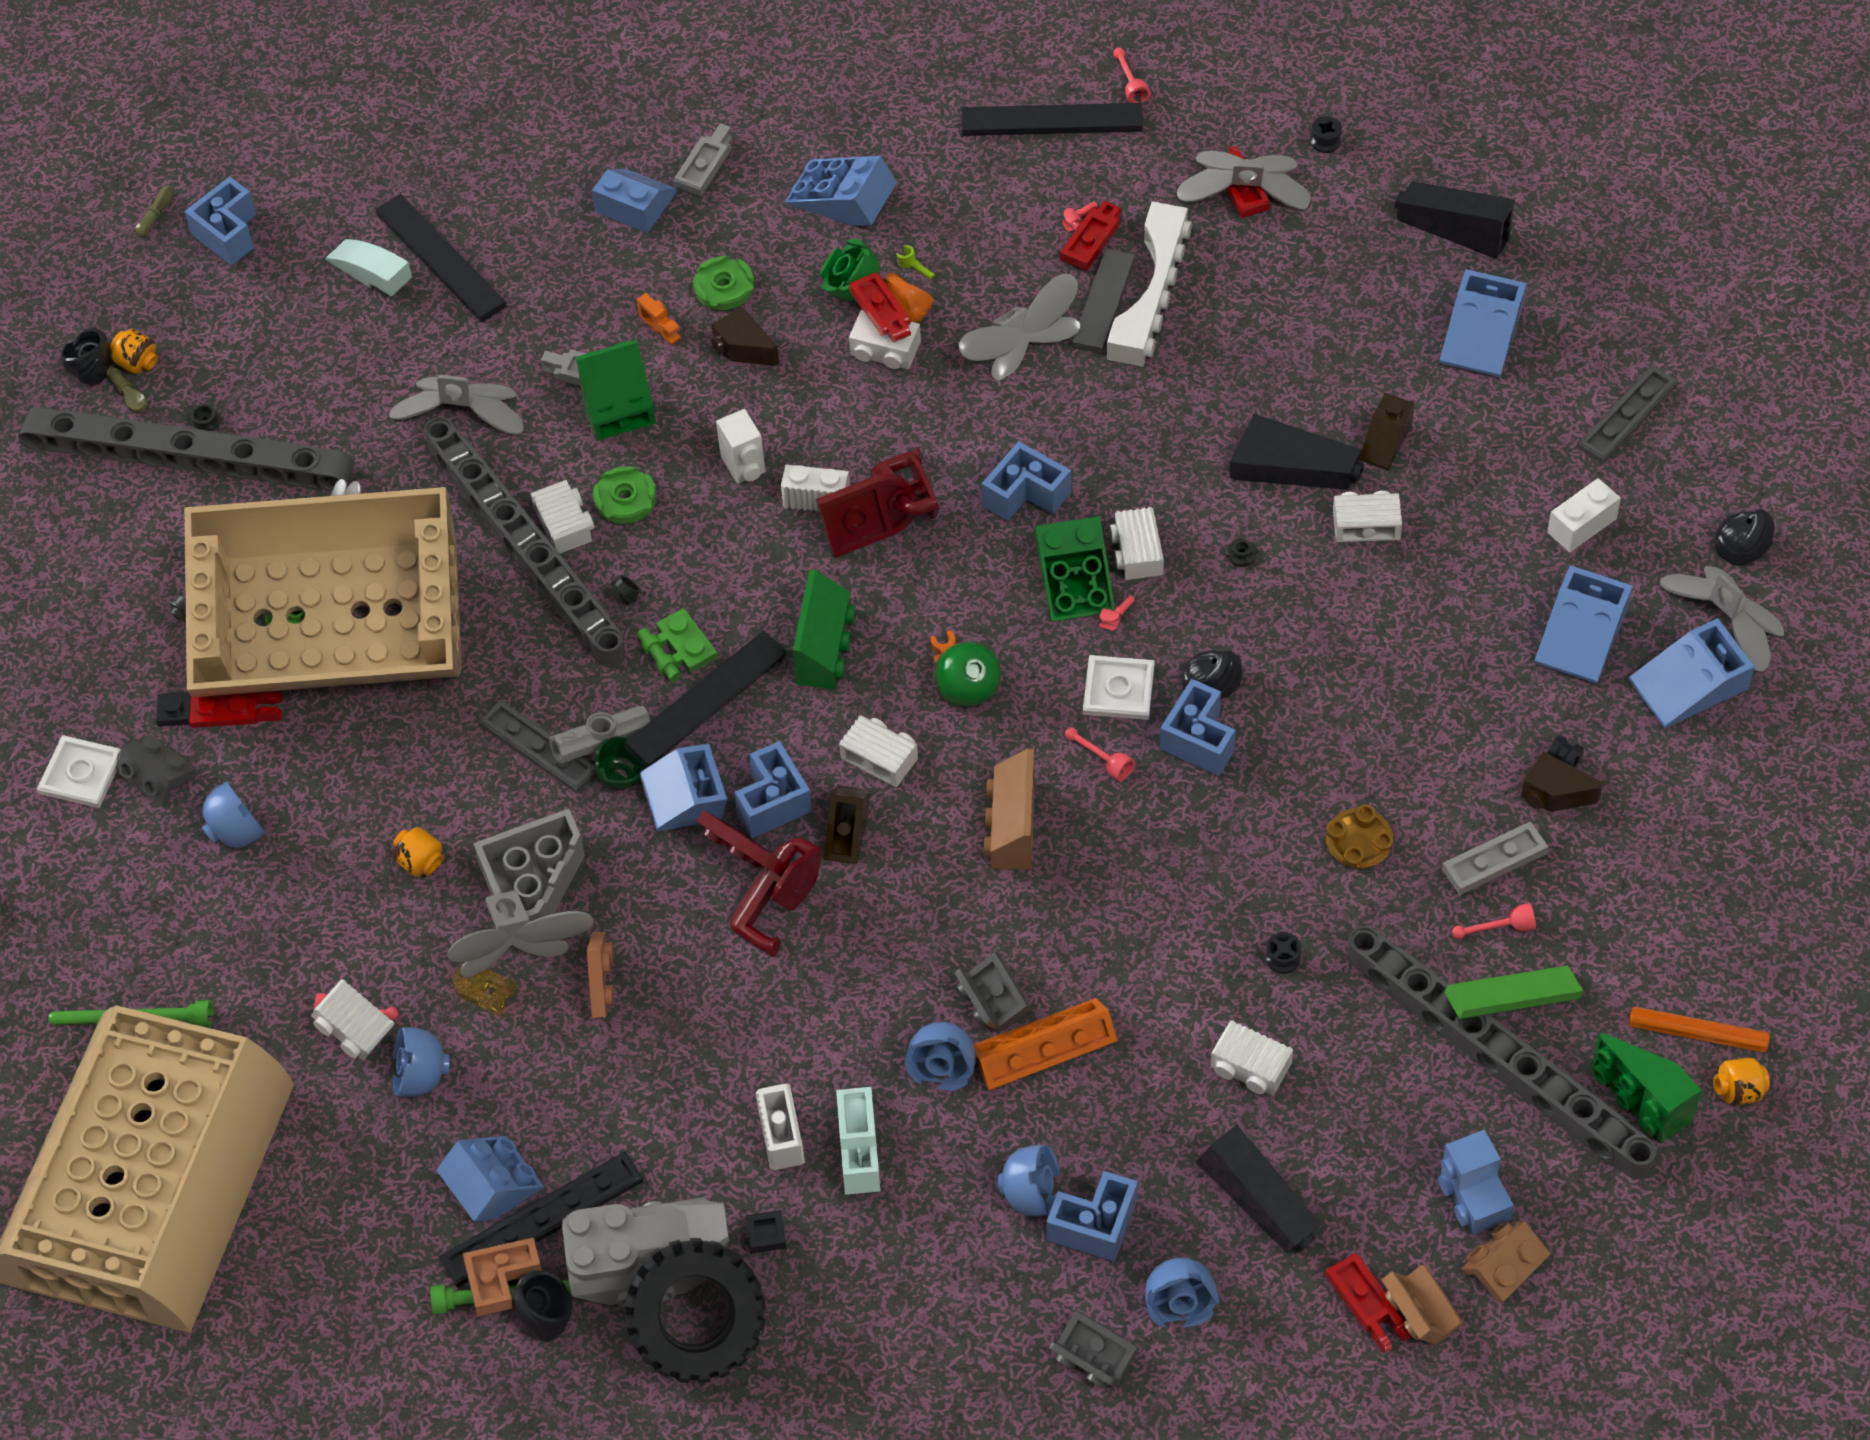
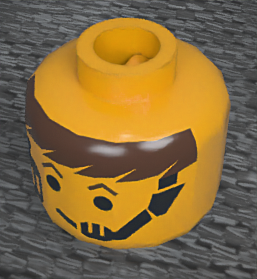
M136 329L120 331L111 342L110 352H112L113 362L131 374H139L144 369L150 371L158 360V355L155 354L157 347L155 341Z
M415 827L410 831L404 829L393 841V846H395L393 853L394 861L414 877L430 876L444 859L443 854H441L443 847L440 841L422 827Z
M1747 1057L1724 1061L1719 1067L1718 1074L1713 1078V1085L1716 1094L1721 1095L1728 1105L1738 1106L1757 1103L1762 1100L1764 1094L1769 1090L1770 1080L1766 1067L1760 1065L1756 1059Z

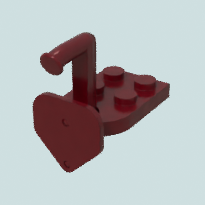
M916 447L913 451L876 464L870 471L871 478L816 499L829 546L835 558L899 533L910 524L915 515L927 513L931 519L937 518L939 504L922 467L923 461L919 447ZM910 466L914 480L907 482L901 476L894 474V472Z
M703 810L696 822L706 828L703 832L704 835L728 848L731 853L756 868H759L760 865L764 866L732 915L730 926L737 935L756 948L769 953L771 957H775L780 949V939L778 937L770 938L752 925L771 896L774 902L790 911L795 910L808 896L817 881L822 849L804 838H793L780 845L772 853L730 824ZM797 852L803 855L799 859L790 864V862L792 861L793 857Z

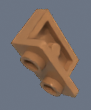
M1504 1221L1491 1232L1493 1237L1485 1245H1480L1470 1252L1467 1257L1469 1261L1461 1269L1466 1275L1475 1274L1491 1296L1498 1302H1504L1551 1254L1525 1221Z
M1419 1266L1408 1276L1392 1271L1381 1279L1388 1290L1385 1292L1386 1298L1396 1310H1401L1407 1319L1404 1325L1414 1339H1420L1436 1345L1462 1326V1319L1427 1266Z

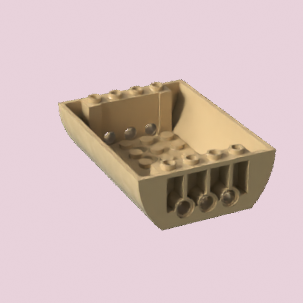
M446 487L184 507L187 691L192 697L458 677L460 675L461 637L457 544ZM397 603L402 606V611L396 616H388L385 613L386 608L390 604ZM359 606L370 608L368 616L362 619L353 617V611ZM302 611L305 613V618L302 622L297 624L288 622V617L292 612ZM267 613L273 616L271 623L267 626L256 625V619L259 615Z
M117 1005L106 1010L100 1017L0 1239V1284L191 1333L294 1087L289 1074L276 1059L247 1037ZM154 1080L165 1082L164 1086L158 1091L147 1090L149 1083ZM141 1110L152 1112L150 1118L144 1122L133 1120L136 1113ZM114 1172L124 1173V1178L120 1183L115 1185L106 1183L110 1174ZM102 1203L111 1205L107 1214L100 1217L92 1215L97 1205Z

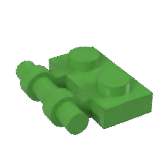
M684 608L656 623L660 634L652 635L647 628H643L637 633V637L641 641V648L647 655L651 654L657 662L656 668L662 675L666 674L671 682H675L681 677V673L677 669L684 664L688 671L692 673L718 658L715 648ZM669 644L675 654L667 655L662 647Z

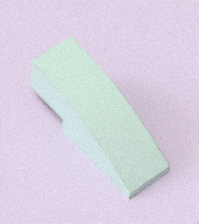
M345 239L325 258L326 261L369 288L374 285L391 297L412 278L408 261L368 242Z
M871 1087L836 1090L845 1195L880 1192Z

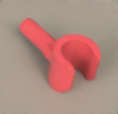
M1093 201L1076 211L1073 208H1067L1063 215L1065 219L1062 221L1065 229L1068 232L1077 229L1082 222L1080 218L1088 214L1092 207L1097 208V203Z
M1129 595L1115 611L1103 608L1100 613L1102 622H1100L1099 627L1114 631L1120 623L1121 616L1134 603L1135 598Z

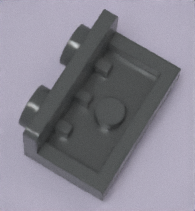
M152 735L122 746L117 766V774L160 806L168 803L171 789L190 782L195 777L197 768Z
M994 952L969 972L961 968L955 971L960 981L957 984V988L967 1001H972L976 1008L973 1014L983 1028L990 1027L999 1033L1032 1010L1003 959Z
M1075 1310L1058 1342L1053 1341L1049 1347L1058 1353L1055 1358L1057 1361L1071 1369H1075L1076 1365L1088 1372L1086 1376L1088 1380L1102 1388H1105L1107 1384L1112 1386L1120 1384L1140 1349L1137 1345L1079 1310Z

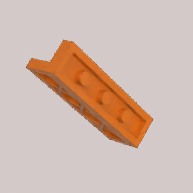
M1097 998L978 1042L974 1046L976 1062L979 1064L983 1081L987 1089L991 1090L1118 1040L1109 1010Z

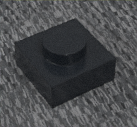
M188 692L157 694L156 722L158 727L189 724L191 695Z
M781 1210L746 1215L751 1254L787 1248Z

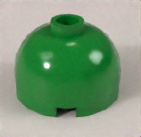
M849 239L845 241L849 244L842 250L839 247L835 248L825 260L820 272V277L824 279L823 284L820 283L821 288L840 301L856 302L850 292L849 283L875 272L880 275L881 267L877 255L871 248L859 239Z
M967 641L956 643L941 654L935 664L933 676L940 690L939 693L944 700L956 707L970 708L979 706L992 698L1000 684L1001 669L999 660L992 650L981 643Z

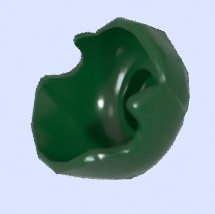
M611 737L604 740L597 749L595 756L597 777L600 782H603L605 786L611 789L624 790L637 785L641 779L640 772L644 770V767L624 748V744L629 737ZM615 770H624L628 777H624Z

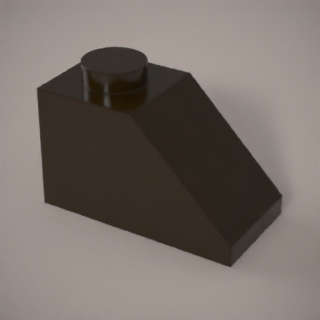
M743 307L712 324L713 338L711 343L719 355L724 353L733 362L769 366L779 364L777 345Z
M1388 393L1384 394L1373 415L1361 451L1360 461L1389 471L1412 426L1414 402Z
M1543 752L1524 779L1521 797L1525 798V801L1533 808H1544L1554 812L1596 804L1601 797L1603 782Z
M837 785L830 794L824 852L825 860L857 864L868 819L871 790Z

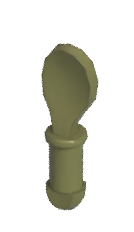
M170 185L163 186L151 207H147L144 217L140 223H137L135 228L138 236H147L155 220L160 217L159 211L165 209L171 203L173 189Z
M109 368L107 370V378L116 386L121 395L124 394L125 403L128 408L134 413L144 411L148 405L146 397L140 391L132 389V384L123 377L118 368Z

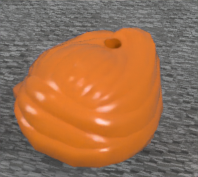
M894 272L886 274L883 281L905 310L910 321L915 323L922 322L932 307L934 298L926 291L907 283Z

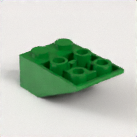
M636 339L575 357L585 413L596 441L656 424L654 406Z
M1100 516L1036 526L1033 533L1051 622L1098 615L1103 608L1115 611Z
M1601 1033L1598 1035L1592 1062L1593 1075L1601 1085L1605 1086L1607 1084L1616 1093V1101L1623 1110H1631L1638 1118L1641 1130L1648 1137L1654 1136L1661 1144L1693 1122L1702 1090L1677 1063L1608 1034Z

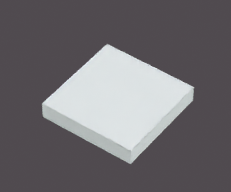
M1089 655L1083 715L1149 720L1155 660Z
M62 735L37 787L38 794L100 808L117 772L121 749Z

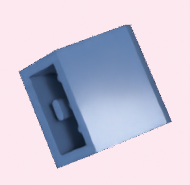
M709 743L675 749L640 772L641 782L657 831L698 825L699 823L696 820L703 810L722 820L727 797Z
M507 1136L457 1140L436 1170L474 1222L497 1219L544 1188L537 1178L534 1169L525 1162L516 1150L515 1144Z

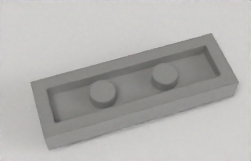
M1530 821L1443 862L1442 871L1460 896L1546 855L1549 847Z

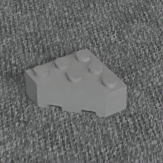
M570 809L473 843L479 866L491 895L517 891L529 921L555 913L585 857L581 835ZM501 902L496 906L497 910L500 913L506 914L507 918L513 917V912L516 910L515 906L510 902Z

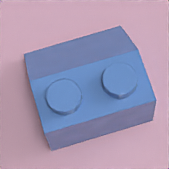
M626 168L607 169L592 189L596 213L648 233L678 189Z

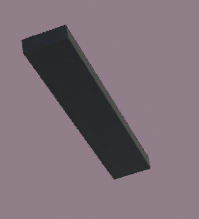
M1141 103L962 107V136L1142 132Z
M401 194L376 208V213L382 221L481 322L507 307L506 301Z
M763 630L625 742L624 748L646 769L661 759L785 657L787 652Z
M625 1151L439 1256V1259L455 1286L459 1287L469 1281L463 1253L534 1238V1242L537 1243L562 1228V1219L566 1218L571 1212L602 1206L643 1183V1178Z

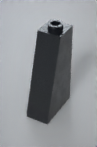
M1411 181L1406 191H1401L1398 194L1394 207L1398 209V221L1491 258L1498 259L1510 239L1515 200Z
M1254 414L1230 460L1229 478L1240 481L1349 490L1353 480L1357 482L1360 480L1364 463L1360 462L1361 449Z
M1235 1125L1214 1142L1196 1161L1286 1253H1289L1295 1247L1301 1252L1316 1239L1313 1232L1321 1225L1320 1222L1238 1125Z

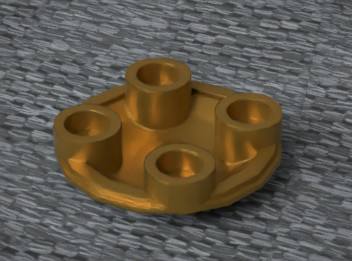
M1364 804L1358 808L1342 811L1329 821L1326 831V844L1330 854L1339 863L1350 868L1365 869L1376 866L1387 858L1393 847V832L1389 823L1376 812L1374 807Z

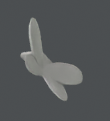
M1203 151L1197 155L1196 160L1208 169L1185 180L1177 190V196L1181 201L1196 202L1211 197L1231 185L1260 186L1273 198L1291 208L1298 210L1306 209L1310 203L1309 192L1285 174L1294 170L1297 167V162L1293 158L1283 155H1268L1252 160H1244L1226 152Z
M1061 274L1054 277L1038 293L1028 310L1017 306L994 320L993 324L995 326L983 327L966 333L959 342V350L962 356L972 361L995 359L991 374L995 380H1001L1012 374L1019 367L1029 342H1058L1077 334L1080 330L1079 321L1072 317H1061L1077 294L1078 283L1075 277L1070 274Z
M448 375L428 377L417 381L416 386L424 391L402 400L389 413L391 419L403 420L428 412L444 403L468 406L485 422L507 434L518 435L524 429L520 416L501 401L516 397V393L511 388L496 384H468L467 378Z
M1706 566L1704 567L1706 578L1685 574H1671L1660 579V585L1671 593L1693 599L1710 600L1732 619L1736 643L1755 666L1754 670L1757 672L1765 671L1771 659L1765 632L1782 637L1784 636L1783 626L1767 609L1746 598L1732 577L1722 569Z
M517 891L487 896L485 903L496 929L480 930L463 936L450 947L447 957L452 962H464L460 974L465 978H469L489 968L511 945L536 956L553 957L561 955L569 949L568 943L563 939L589 930L593 925V918L585 912L567 911L529 921ZM501 902H510L515 906L516 910L513 912V917L507 918L506 914L500 913L496 909V906Z

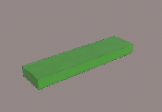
M1568 965L1447 985L1445 995L1459 1019L1580 999L1583 993L1582 987Z

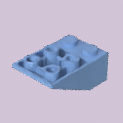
M881 156L813 159L805 166V170L797 183L792 187V191L785 200V203L851 226L872 225L897 181Z
M1465 269L1439 363L1501 377L1523 309L1527 283Z
M1570 565L1558 592L1534 663L1597 684L1629 608L1633 586Z
M1717 618L1689 631L1629 677V681L1663 727L1667 728L1748 690L1755 666Z

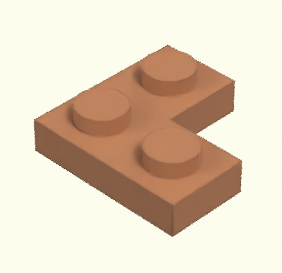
M594 932L591 935L587 948L592 1018L606 1017L608 1006L614 1005L613 985L606 984V973L611 972L614 952L613 943L606 941V932Z
M534 1238L463 1253L477 1316L513 1309L507 1281L522 1278L533 1270L541 1271Z

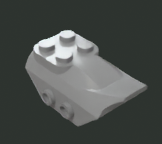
M706 1197L667 1203L652 1201L635 1208H628L622 1204H612L576 1210L562 1219L571 1295L575 1298L605 1305L618 1304L624 1307V1301L627 1296L626 1289L629 1280H632L636 1274L635 1269L641 1262H645L651 1257L650 1253L657 1248L661 1250L669 1246V1242L680 1240V1242L690 1241V1238H701L702 1241L708 1242L712 1240L721 1243L723 1246L729 1242L724 1203L706 1200ZM690 1276L678 1280L666 1291L662 1302L672 1300L677 1294L689 1292L708 1280V1278Z

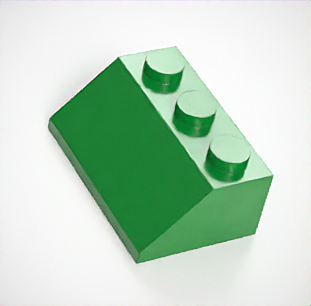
M809 569L793 646L797 685L836 689L838 678L843 679L845 675L846 660L842 659L843 651L849 652L851 632H847L848 624L854 625L856 605H851L850 591L813 569Z

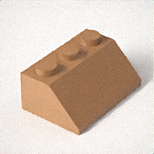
M1026 749L995 765L994 779H987V799H993L992 808L986 807L985 825L986 828H991V836H985L984 857H991V868L1032 869L1035 794L1034 749Z

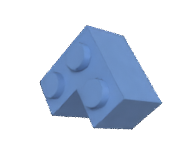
M230 176L184 211L191 235L231 266L254 249L249 228L246 224L256 216L252 197L249 190Z
M1018 441L981 483L982 506L1007 521L1011 519L1026 500L1054 514L1071 494V470Z
M1191 679L1160 728V750L1217 776H1220L1235 751L1236 732L1235 729L1216 721L1220 714L1221 691Z
M780 741L750 754L751 777L755 783L735 791L736 815L752 839L811 813V797L809 787Z
M1485 1129L1446 1144L1444 1157L1441 1160V1176H1438L1442 1192L1445 1196L1451 1195L1456 1203L1454 1212L1461 1226L1467 1225L1472 1235L1499 1225L1504 1221L1511 1220L1514 1208L1509 1195L1498 1177L1501 1159Z
M1103 1171L1093 1201L1058 1191L1046 1221L1047 1241L1115 1262L1138 1200V1181Z

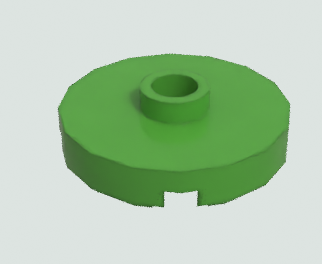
M720 256L707 260L696 270L697 274L693 278V289L696 298L704 306L713 310L738 308L749 300L755 285L751 268L740 259H737V261L731 260L729 256Z
M631 466L614 468L605 472L601 476V480L595 484L593 488L594 506L599 515L607 521L617 524L634 523L646 517L653 510L656 504L655 483L650 475L646 472L645 474L639 472L638 468ZM623 495H629V496H630V497L625 498V499L620 498V497H622Z

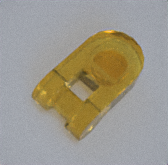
M462 965L459 966L452 976V983L456 994L462 999L500 1016L505 1008V1000L508 996H513L517 990V985L511 979L489 969L482 971L478 975L465 978L460 974ZM489 986L496 989L493 995L485 993Z

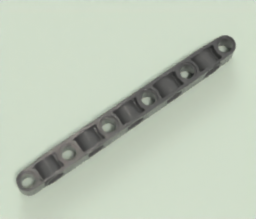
M37 407L29 409L18 435L20 442L29 448L333 491L335 484L340 479L345 480L348 485L355 465V460L351 455L339 450Z
M436 417L428 421L425 426V435L430 452L489 529L595 659L607 668H614L622 664L626 658L623 636L611 621L604 608L451 421L443 417Z
M1362 926L1357 927L1351 932L1348 945V959L1353 966L1368 976L1370 981L1604 1161L1610 1162L1632 1179H1643L1650 1175L1656 1158L1657 1149L1655 1144L1634 1128L1623 1116L1489 1014L1459 1019L1445 995V990L1449 984L1376 930ZM1366 946L1370 949L1360 950L1357 947ZM1420 987L1423 989V991L1418 992L1412 990L1411 988ZM1473 1028V1029L1477 1030L1478 1032H1477V1033H1469V1032L1465 1031L1464 1029ZM1528 1070L1532 1072L1533 1075H1524L1519 1071ZM1582 1112L1587 1114L1589 1117L1580 1118L1576 1116L1575 1113ZM1638 1155L1646 1161H1636L1631 1156Z

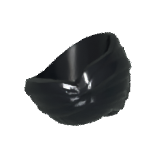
M97 328L85 329L79 333L75 342L65 344L62 349L61 361L63 367L85 385L94 386L102 383L106 378L111 350L105 332Z
M1762 509L1729 516L1715 533V546L1719 556L1733 565L1749 564L1762 557L1772 545L1775 530L1774 519L1769 512Z
M1214 650L1200 652L1195 655L1182 672L1181 682L1183 691L1190 680L1194 679L1221 691V699L1228 697L1240 687L1243 672L1240 656L1232 651L1221 652Z
M533 1270L520 1278L517 1286L513 1289V1308L519 1321L534 1334L537 1340L549 1342L558 1338L564 1331L572 1314V1301L562 1280L550 1271Z

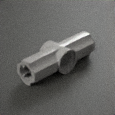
M636 706L614 715L603 712L594 713L589 716L585 725L550 737L549 742L553 756L558 763H565L588 754L596 756L597 749L604 740L614 736L631 738L650 722L649 714L644 706Z

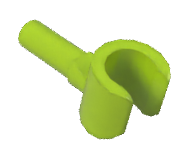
M904 246V252L907 256L896 253L901 267L913 268L930 280L935 277L933 272L916 260L912 246Z

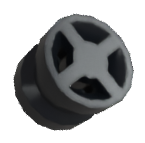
M1330 116L1316 119L1312 124L1311 145L1313 148L1322 153L1336 151L1341 144V123Z
M1558 735L1547 753L1575 768L1580 762L1584 747L1579 744L1572 745L1567 742L1566 737Z
M1280 932L1271 936L1267 942L1266 962L1269 968L1280 974L1291 973L1297 969L1300 964L1301 954L1299 939L1287 932ZM1282 955H1284V956H1285V955H1288V956H1289V958H1279V957L1282 956Z

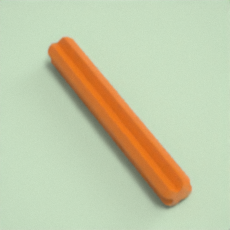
M1640 1007L1632 1008L1629 1025L1634 1028L1759 1052L1767 1051L1770 1040L1769 1033L1765 1031Z

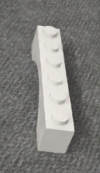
M1152 201L1145 221L1144 242L1151 252L1155 264L1154 276L1140 300L1129 310L1114 319L1107 341V360L1143 367L1146 356H1153L1155 339L1152 337L1154 333H1160L1163 315H1160L1161 309L1167 310L1170 300V291H1167L1169 285H1175L1178 269L1175 268V263L1182 262L1185 245L1182 244L1183 239L1188 240L1191 233L1192 222L1187 221L1188 208Z

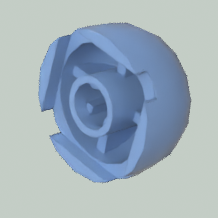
M227 781L217 786L206 797L203 803L202 814L207 824L202 829L213 843L220 840L227 847L238 849L255 843L265 834L263 828Z
M933 1022L923 1026L913 1035L905 1057L906 1070L911 1078L920 1085L922 1080L941 1082L943 1084L936 1089L954 1091L964 1087L968 1083L969 1077L973 1075L976 1063V1050L971 1037L964 1029L948 1022ZM933 1075H936V1076H946V1075H948L949 1077L946 1078V1079H943V1080H939V1079H937L936 1077H934Z
M402 1027L398 1030L393 1059H397L396 1071L400 1078L393 1075L394 1094L404 1097L426 1095L432 1092L439 1084L441 1075L448 1074L449 1054H443L441 1042L437 1036L427 1030L415 1027Z
M1031 1145L1018 1149L1007 1159L1003 1172L998 1176V1188L1000 1193L1005 1195L1010 1206L1017 1212L1034 1217L1049 1215L1057 1195L1056 1193L1052 1196L1053 1176H1060L1058 1162L1052 1148L1048 1145ZM1049 1194L1047 1198L1044 1200L1042 1195Z
M1174 1258L1156 1266L1150 1274L1145 1288V1301L1150 1318L1162 1327H1165L1164 1322L1186 1320L1183 1327L1201 1325L1213 1316V1308L1216 1303L1219 1304L1218 1290L1211 1272L1199 1261L1190 1258ZM1170 1310L1176 1314H1189L1182 1318L1172 1314Z

